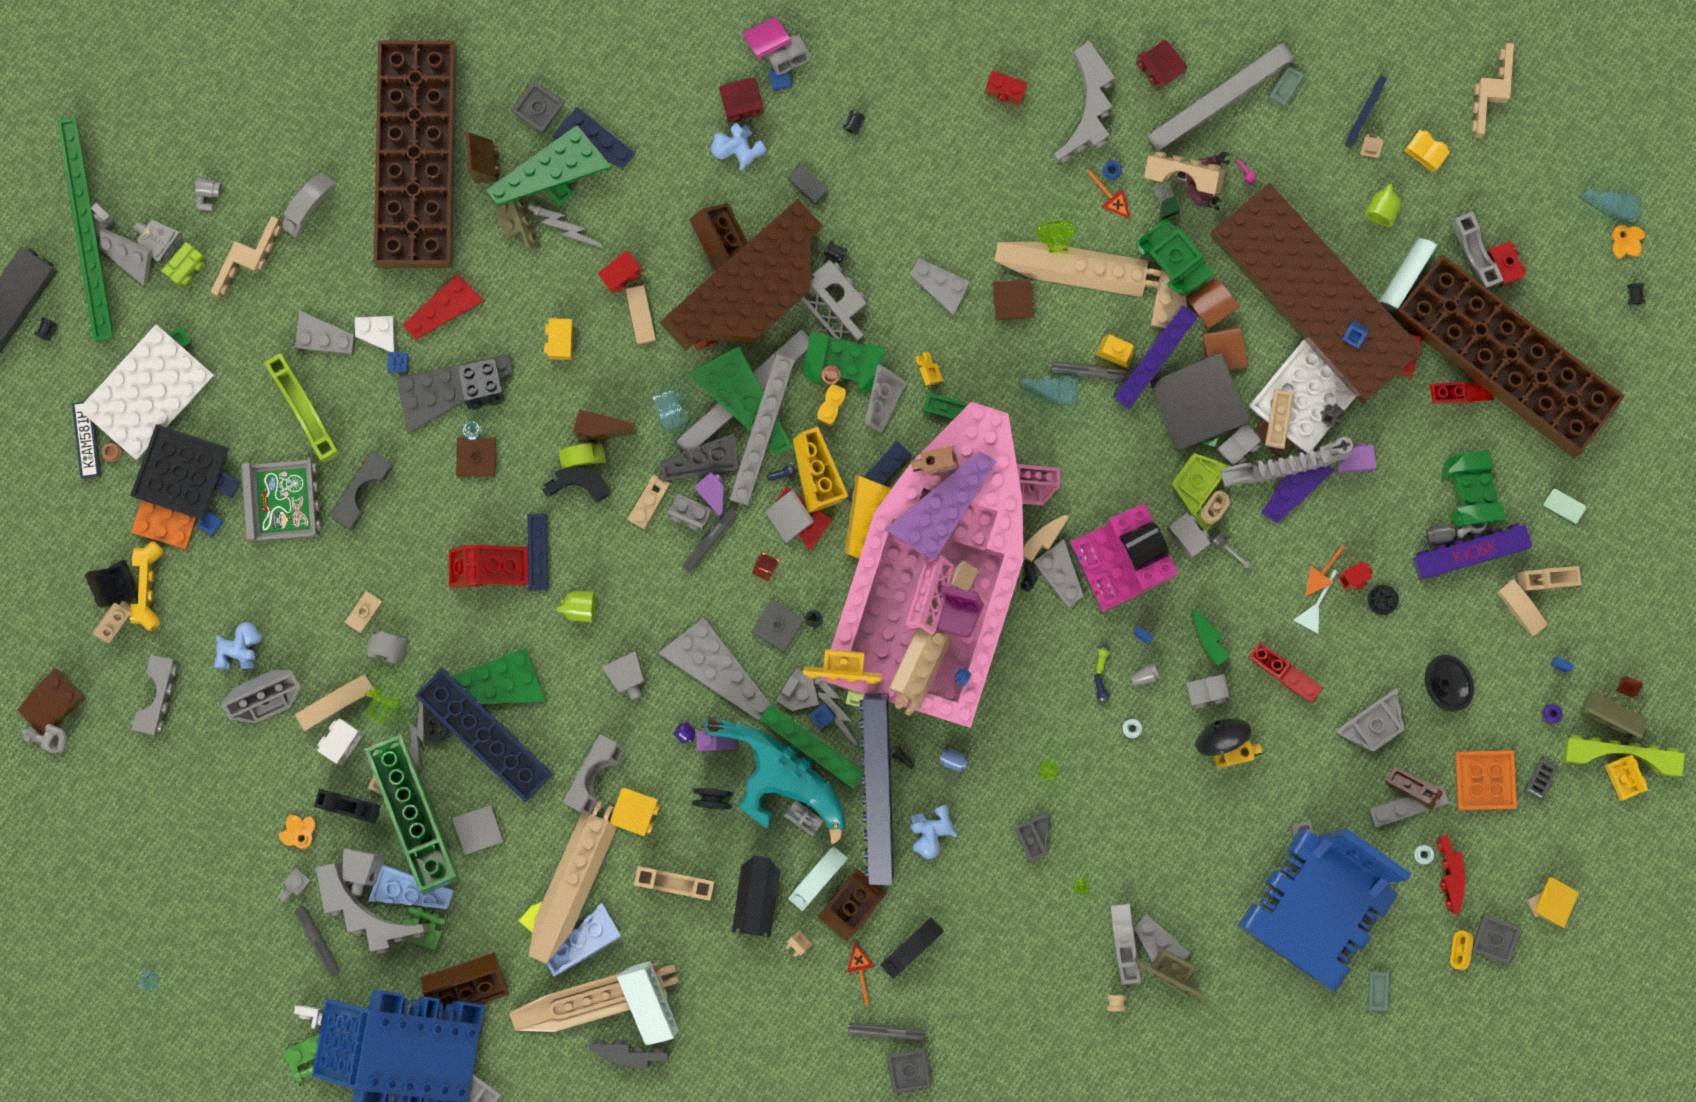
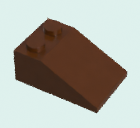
M469 132L465 133L468 171L474 183L497 182V176H500V166L496 164V157H499L498 146H495L493 140Z
M579 410L573 432L579 439L578 441L590 443V441L597 442L637 433L638 429L635 423Z
M54 669L39 683L17 710L43 736L47 724L57 726L86 697L61 670Z
M856 869L817 917L847 942L858 931L887 893L877 885H869V878H866L860 870Z

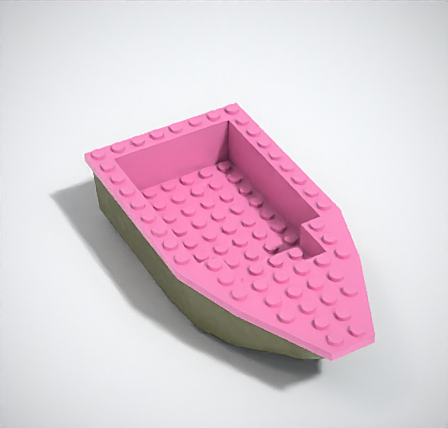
M970 402L922 452L951 446L956 451L959 468L979 451L996 461L986 480L939 553L955 565V568L964 560L978 570L972 590L979 594L984 606L969 638L958 635L953 636L921 708L918 709L916 706L914 709L915 711L971 728L1023 563L1022 494L1008 413L974 402ZM921 453L914 460L921 459ZM935 459L931 460L930 465L935 463ZM910 464L873 515L831 650L865 652L863 672L882 673V682L869 684L866 683V680L849 682L844 678L828 680L827 677H822L821 681L862 694L888 693L889 702L896 704L899 692L890 690L889 687L917 629H910L906 626V622L927 556L889 534L885 529L956 470L927 475L924 470L913 472L912 464ZM944 565L942 566L943 575L947 571V567ZM964 667L968 668V671L972 674L965 686L956 685V679H954L956 672ZM908 699L906 700L903 707L907 706L909 701Z

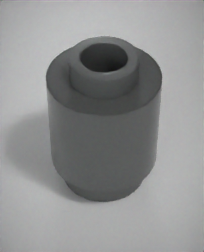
M1449 523L1430 526V528L1426 529L1428 544L1433 543V545L1452 542V539L1455 538L1454 527H1451Z

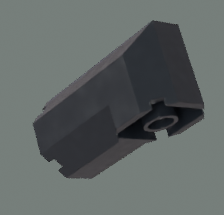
M753 856L741 866L732 932L740 929L739 933L764 936V933H767V937H771L781 872L771 858Z

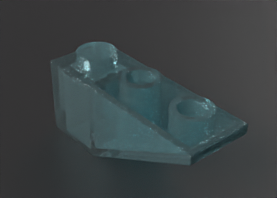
M1585 189L1579 195L1580 199L1615 221L1635 222L1639 219L1640 196L1635 195L1633 192L1616 194V191L1607 190L1603 193L1597 192L1596 189Z
M1044 376L1042 380H1034V377H1023V380L1018 382L1019 387L1056 405H1076L1077 379H1072V376H1062L1061 379Z

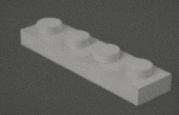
M1443 785L1436 787L1442 791L1443 795L1440 799L1436 800L1434 808L1449 804ZM1426 792L1425 796L1429 798L1430 794ZM1407 796L1368 810L1374 828L1430 809Z

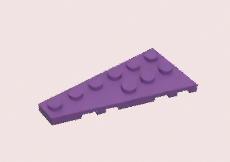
M979 451L889 525L885 531L935 561L996 461Z

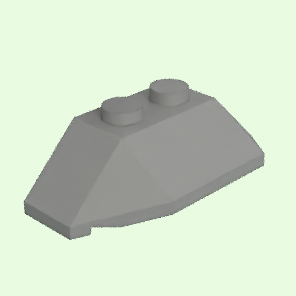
M272 670L238 685L221 702V705L229 720L257 723L290 708L301 687L292 670Z

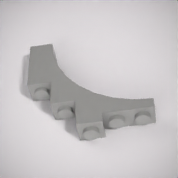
M1090 41L1073 52V58L1080 69L1084 81L1086 95L1084 114L1074 135L1062 148L1054 153L1053 159L1056 164L1061 161L1062 163L1069 161L1072 158V154L1077 151L1078 153L1084 151L1088 147L1087 144L1093 150L1096 147L1100 149L1108 143L1109 133L1099 121V118L1101 120L1107 118L1111 114L1112 105L1101 90L1105 92L1113 86L1112 83L1115 77Z
M341 863L316 867L324 913H331L332 916L344 913L347 932H354V935L367 933L370 952L377 951V954L389 952L388 948L394 947L395 942L405 941L406 936L412 935L413 939L424 937V932L430 931L429 924H398L372 913L354 894H351L347 881L342 879Z

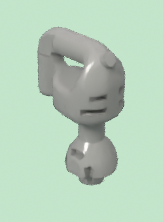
M47 724L43 736L38 734L37 730L33 727L23 730L22 736H24V741L41 743L42 750L61 754L65 749L67 736L65 731L59 727Z

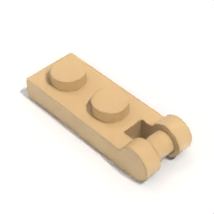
M653 474L627 520L645 530L671 483L659 479V476ZM655 485L660 488L658 493L652 490Z

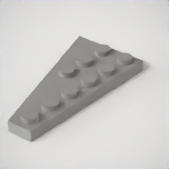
M704 618L658 653L758 721L770 705L766 697Z

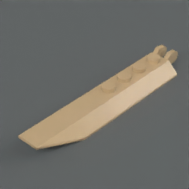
M1037 241L998 242L995 255L996 262L1030 279L1137 297L1143 296L1144 286L1160 288L1159 282L1146 280V275L1162 276V271L1147 269L1148 260Z
M963 560L954 569L950 585L957 586L965 591L972 590L978 570ZM941 585L937 587L938 592L941 590ZM935 598L932 600L934 610L936 608ZM930 616L927 617L926 624L929 626L931 625ZM921 627L916 629L889 687L890 690L899 692L895 704L896 708H902L907 699L909 701L905 708V714L911 715L916 706L918 709L921 708L954 634L936 629V633L931 635Z
M599 801L590 816L581 813L536 915L529 957L547 964L572 933L617 830V827L608 821L613 810L612 806H608L603 819L597 817L602 807V802Z
M657 962L653 963V969L666 999H668L665 987L678 983L679 978L678 976H672L663 980L662 976L676 970L675 966L670 965L659 969ZM619 974L544 995L509 1012L515 1031L556 1032L631 1010L617 979Z

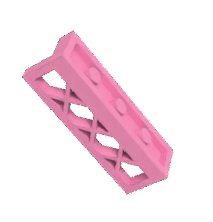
M940 554L935 561L928 557L925 558L906 622V626L910 629L921 627L931 635L936 633L945 602L942 594L938 592L937 583L940 581L941 588L943 585L949 586L955 565ZM943 565H944L945 567H947V571H946V574H945V575H943V571H942V566H943ZM933 598H935V602H936V608H935V610L933 609V606H932V600H933ZM928 616H930L931 619L930 626L926 624Z

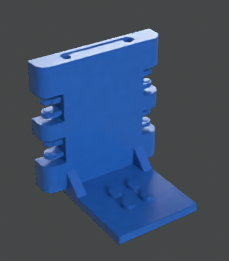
M1347 828L1322 833L1318 837L1306 829H1300L1286 850L1301 861L1300 863L1290 856L1287 859L1289 864L1296 867L1297 870L1293 873L1287 867L1282 866L1280 869L1282 873L1272 871L1265 882L1266 885L1273 889H1267L1266 893L1276 900L1275 904L1272 905L1265 899L1260 900V904L1270 910L1269 912L1257 904H1251L1237 926L1325 988L1336 993L1350 971L1348 967L1337 960L1338 958L1348 965L1351 962L1347 956L1341 953L1342 949L1345 948L1351 954H1356L1357 949L1353 946L1359 950L1365 948L1371 938L1365 931L1370 932L1372 928L1363 922L1362 918L1366 916L1371 921L1376 922L1378 920V917L1369 910L1379 917H1384L1398 896L1387 885L1389 883L1407 881L1411 873Z
M374 990L371 994L368 1008L326 998L312 1072L313 1077L354 1089L352 1102H391L393 1094V1102H427L428 1098V1102L468 1101L484 1005L455 1001L453 1004L446 1005L442 1018L443 1004L439 1003L440 999L420 996L418 1000H412L409 1014H407L409 1001L407 998H404L405 994Z

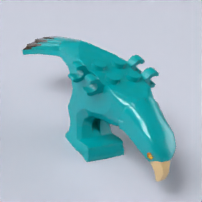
M709 716L707 718L705 731L708 735L738 739L748 742L752 746L757 767L747 779L745 797L738 804L743 811L767 829L773 821L774 812L763 805L762 797L767 793H778L804 802L816 810L829 828L831 844L836 843L841 838L846 822L844 808L833 790L831 782H826L811 767L813 759L809 756L806 759H800L796 755L798 748L794 745L785 747L779 741L757 728L739 723L736 724Z

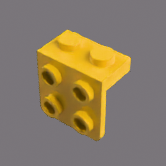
M623 788L619 794L610 823L636 834L646 836L647 833H651L654 824L651 822L653 815L657 816L660 808L659 800Z

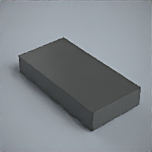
M801 164L788 177L814 204L828 192V189Z

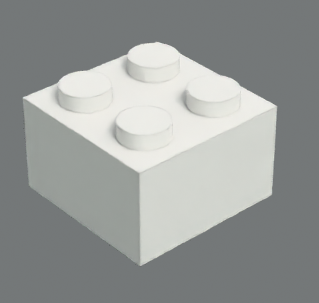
M339 718L338 721L334 720L329 727V734L320 740L317 751L334 763L343 766L364 733Z

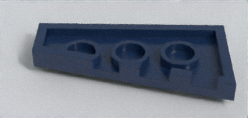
M578 107L572 111L553 134V137L558 139L578 125L606 161L622 169L635 156L631 149Z

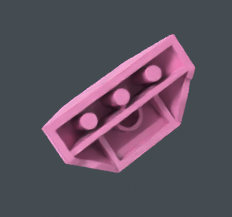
M1017 464L1022 504L1044 505L1054 491L1060 488V468Z

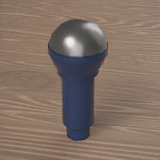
M786 465L782 470L767 475L768 481H773L782 477L791 478L795 475L796 470L793 465Z
M1100 674L1094 675L1097 700L1100 703H1107L1110 695L1104 688Z

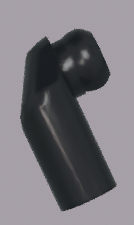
M1032 563L1023 566L1026 577L1021 582L1020 588L1026 592L1032 590L1037 582V575Z

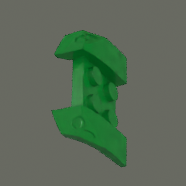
M1167 217L1136 241V245L1143 258L1150 254L1171 279L1167 286L1181 296L1196 290L1214 276V273L1206 265L1203 256L1183 232L1173 226Z
M816 332L810 333L804 366V374L808 380L820 385L822 370L826 366H835L841 372L840 379L859 383L857 393L872 392L877 365H882L886 347L829 337L830 335Z
M1489 450L1465 452L1450 457L1443 465L1441 481L1453 477L1459 507L1450 515L1457 526L1506 520L1502 502H1498L1491 473L1493 464Z

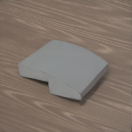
M793 490L765 511L786 543L814 522Z
M491 805L451 819L464 856L503 842Z

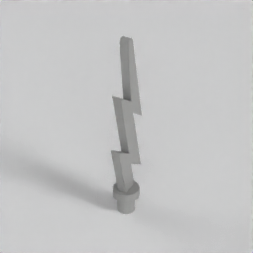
M530 203L528 210L534 212L533 215L548 218L542 221V224L568 231L562 234L563 236L599 248L602 246L601 243L578 234V232L586 228L558 220L564 217V214L543 209L541 205L537 206Z
M819 676L814 682L825 693H817L818 696L836 714L837 718L833 721L850 741L857 745V740L842 721L852 720L832 699L841 697L827 682L821 681L822 676Z
M421 702L419 703L417 728L410 722V755L418 767H420L419 738L425 743V706Z

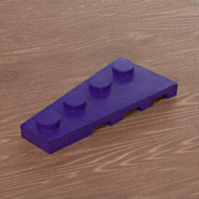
M1323 466L1316 470L1311 469L1307 470V472L1296 473V475L1285 476L1261 514L1277 524L1335 470L1330 466Z

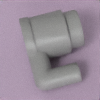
M198 177L195 188L197 196L196 208L213 211V204L204 203V197H220L222 183Z
M1487 523L1466 525L1457 531V538L1459 540L1464 539L1465 534L1468 532L1474 535L1482 534L1486 529Z

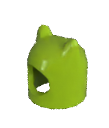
M1388 184L1385 189L1377 191L1365 211L1368 219L1386 227L1393 226L1401 210L1402 203L1399 196L1393 192L1392 184Z
M573 591L561 600L562 605L558 606L557 611L563 613L568 620L573 622H594L596 611L595 592Z

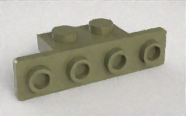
M523 198L499 207L494 203L506 239H511L521 233L527 249H537L540 247L538 236L534 231L532 219L528 214L526 202Z
M1161 948L1152 964L1138 957L1134 959L1138 964L1137 968L1148 974V972H1151L1158 980L1162 982L1167 980L1172 987L1178 990L1180 988L1185 989V992L1191 997L1196 998L1198 996L1203 999L1205 996L1199 988L1187 983L1195 969V965Z

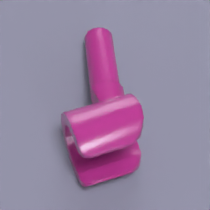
M1240 159L1237 160V164L1246 173L1243 180L1251 185L1255 180L1254 171L1249 170Z

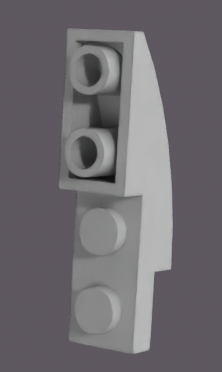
M1130 903L1111 905L1122 985L1140 983V970L1137 968L1138 964L1134 961L1138 955Z

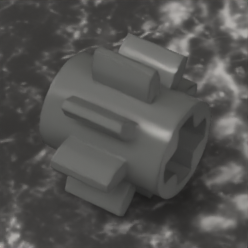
M1329 403L1320 412L1322 415L1321 422L1327 425V427L1333 425L1336 428L1340 425V422L1345 420L1343 417L1344 410L1338 404L1332 407Z

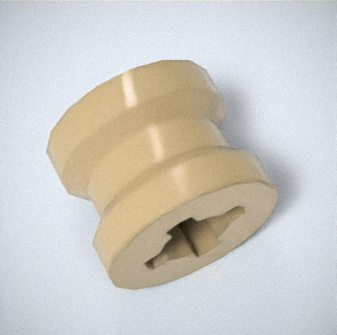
M1107 995L1109 1001L1107 1011H1126L1124 1002L1127 996Z

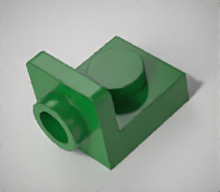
M567 185L545 190L557 206H560L573 195Z

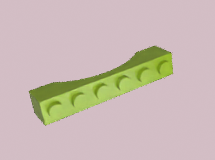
M280 353L264 362L298 418L319 459L325 464L340 455L341 453L286 358Z
M1571 735V738L1564 740L1562 762L1585 764L1596 757L1606 754L1633 755L1634 758L1650 766L1658 775L1683 776L1685 753H1679V749L1667 748V751L1659 750V746L1648 745V748H1642L1638 743H1629L1627 746L1621 745V741L1609 740V743H1604L1602 739L1592 737L1589 741L1582 740L1583 736Z

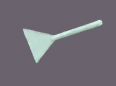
M1337 570L1332 572L1329 578L1331 581H1333ZM1329 586L1323 589L1314 606L1293 621L1318 634L1319 605Z

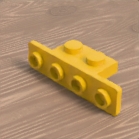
M825 649L824 668L805 666L803 670V675H807L808 678L812 679L822 676L827 677L828 680L844 678L849 682H858V680H866V683L869 684L882 682V673L863 672L865 652Z

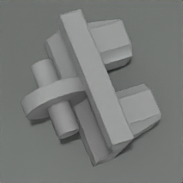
M796 800L784 815L811 836L815 834L824 821Z

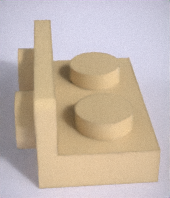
M123 601L120 604L113 603L93 631V634L110 643L131 614L129 604Z

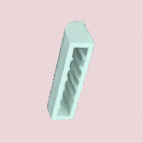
M1418 238L1379 300L1380 304L1388 312L1394 314L1399 308L1437 244L1423 238Z
M651 961L637 964L621 972L617 979L645 1045L674 1039L679 1029Z

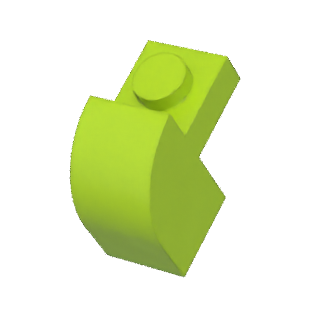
M585 443L559 450L562 469L603 464L606 462L603 444Z

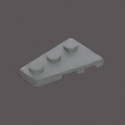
M104 229L100 231L99 249L143 286L148 284L152 250L109 230Z
M918 258L910 274L921 287L928 291L954 317L970 281L921 258Z
M299 311L295 342L296 349L353 355L355 340L353 334Z
M877 365L865 418V424L882 433L907 384L906 381L882 365Z
M1064 539L1033 562L1067 608L1084 596Z
M1147 914L1134 927V931L1152 963L1161 948L1184 960L1190 954Z

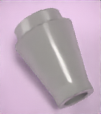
M1148 664L1130 677L1134 686L1155 682L1157 681L1156 679L1160 678L1155 664Z

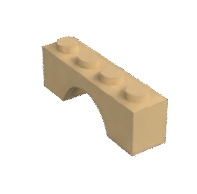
M1155 152V154L1148 155L1144 178L1163 182L1168 180L1174 172L1183 171L1194 179L1198 191L1210 194L1221 193L1225 170L1219 169V165L1208 164V166H1205L1198 160L1188 162L1184 161V157L1173 156L1171 158L1167 157V154L1164 152Z
M638 866L634 885L712 901L715 882Z

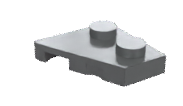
M1048 812L1014 827L1029 863L1048 855Z

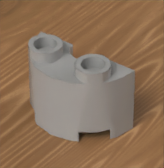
M372 630L366 649L367 656L378 659L379 656L386 657L385 661L397 664V661L403 662L409 640Z

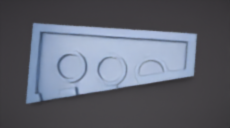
M382 864L377 882L373 885L368 901L448 909L455 890L444 886L423 895L419 892L412 874Z
M603 903L570 934L548 961L547 966L554 977L622 937Z

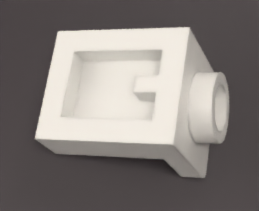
M303 1005L295 1006L294 1014H299V1018L310 1020L313 1017L312 1029H317L322 1023L323 1014L321 1013V1008Z

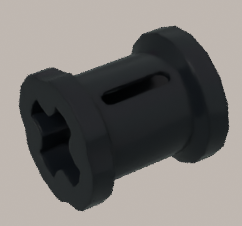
M850 110V117L847 124L843 126V129L851 134L858 135L859 126L865 120V116Z
M831 240L823 255L832 257L840 264L848 249L837 246Z
M1643 283L1627 285L1630 296L1628 305L1646 303L1645 299H1643Z
M41 317L42 322L34 335L50 342L51 333L58 324Z
M812 610L806 614L805 622L809 628L817 629L822 625L823 620L820 612ZM812 615H816V618L819 619L815 624L808 620L812 618Z

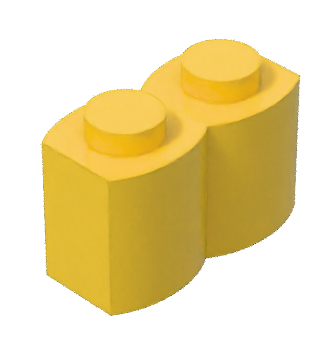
M1419 130L1404 151L1435 173L1450 151L1445 143L1435 141L1431 133L1426 130Z
M835 384L828 388L825 402L818 410L819 423L828 427H832L835 424L838 410L843 406L846 399V389Z

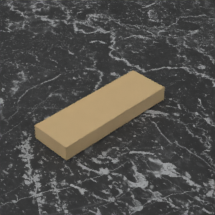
M645 286L627 288L626 294L637 345L656 341Z
M1274 389L1265 446L1279 449L1285 448L1294 392Z

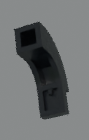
M568 467L556 471L555 475L558 480L554 481L552 479L544 484L545 488L542 489L546 497L549 498L565 487L572 485L581 486L590 493L596 504L612 494L605 481L599 475L581 467Z
M320 788L314 803L315 808L376 824L381 805Z
M930 917L880 964L881 967L894 979L928 948L944 930Z

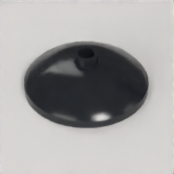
M1450 655L1438 656L1427 665L1425 670V686L1432 701L1441 709L1449 712H1457L1466 708L1474 694L1473 679L1467 667L1459 659Z
M1228 718L1217 720L1200 732L1195 741V747L1202 755L1216 756L1225 754L1242 746L1250 738L1252 730L1249 723L1241 719Z

